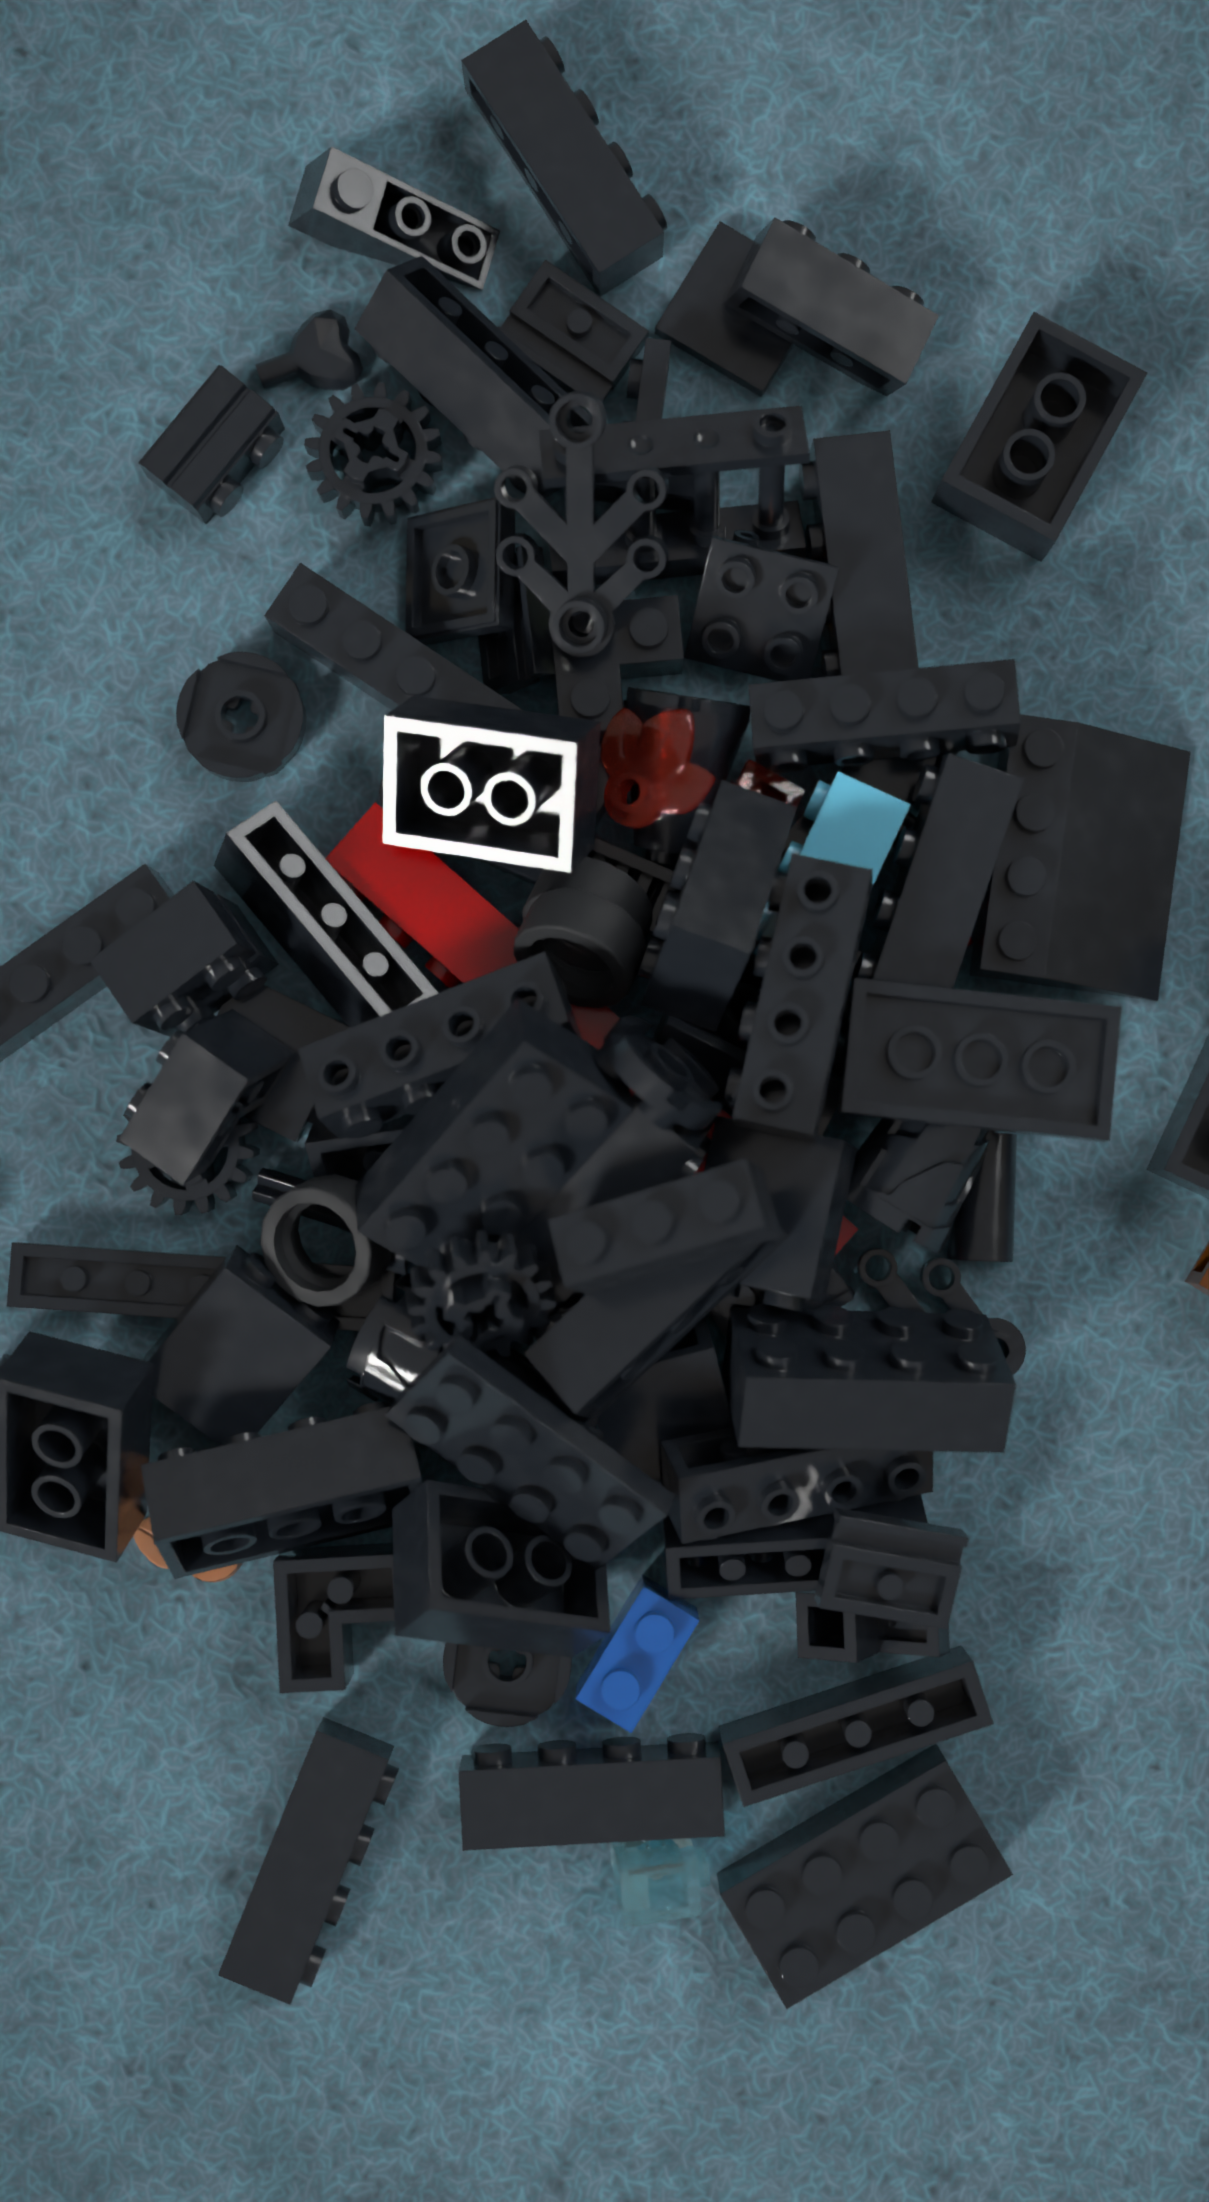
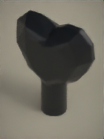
M333 310L314 313L295 333L288 353L255 364L263 388L266 389L296 377L312 387L324 390L344 391L357 384L363 371V366L359 355L348 346L350 330L345 316Z

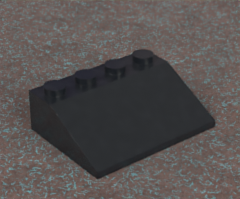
M1020 714L1021 724L1017 745L1006 747V749L999 752L997 769L1024 778L977 916L969 975L1158 1001L1191 752L1079 722Z

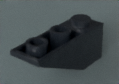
M332 146L305 167L288 226L327 245L393 265H400L423 256L447 280L483 290L500 234V230Z

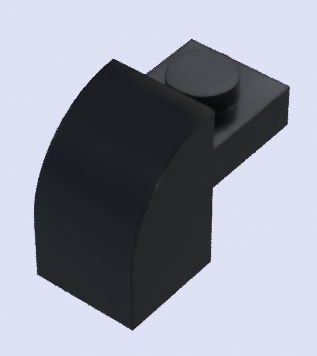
M816 1591L795 1592L798 1658L858 1663L877 1653L942 1657L950 1653L949 1624L947 1629L823 1609L818 1607L814 1599Z

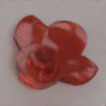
M622 708L613 716L602 740L601 759L610 776L605 786L604 803L608 814L614 821L629 828H642L656 821L663 813H688L696 808L699 802L703 801L715 782V776L706 769L689 763L695 737L694 716L691 711L675 709L661 712L647 720L644 724L628 708ZM635 783H638L640 786V796L636 802L628 805V791Z

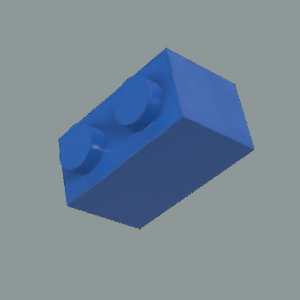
M642 1574L611 1625V1633L603 1638L576 1683V1700L632 1733L700 1621L697 1607L684 1599L668 1600V1589Z

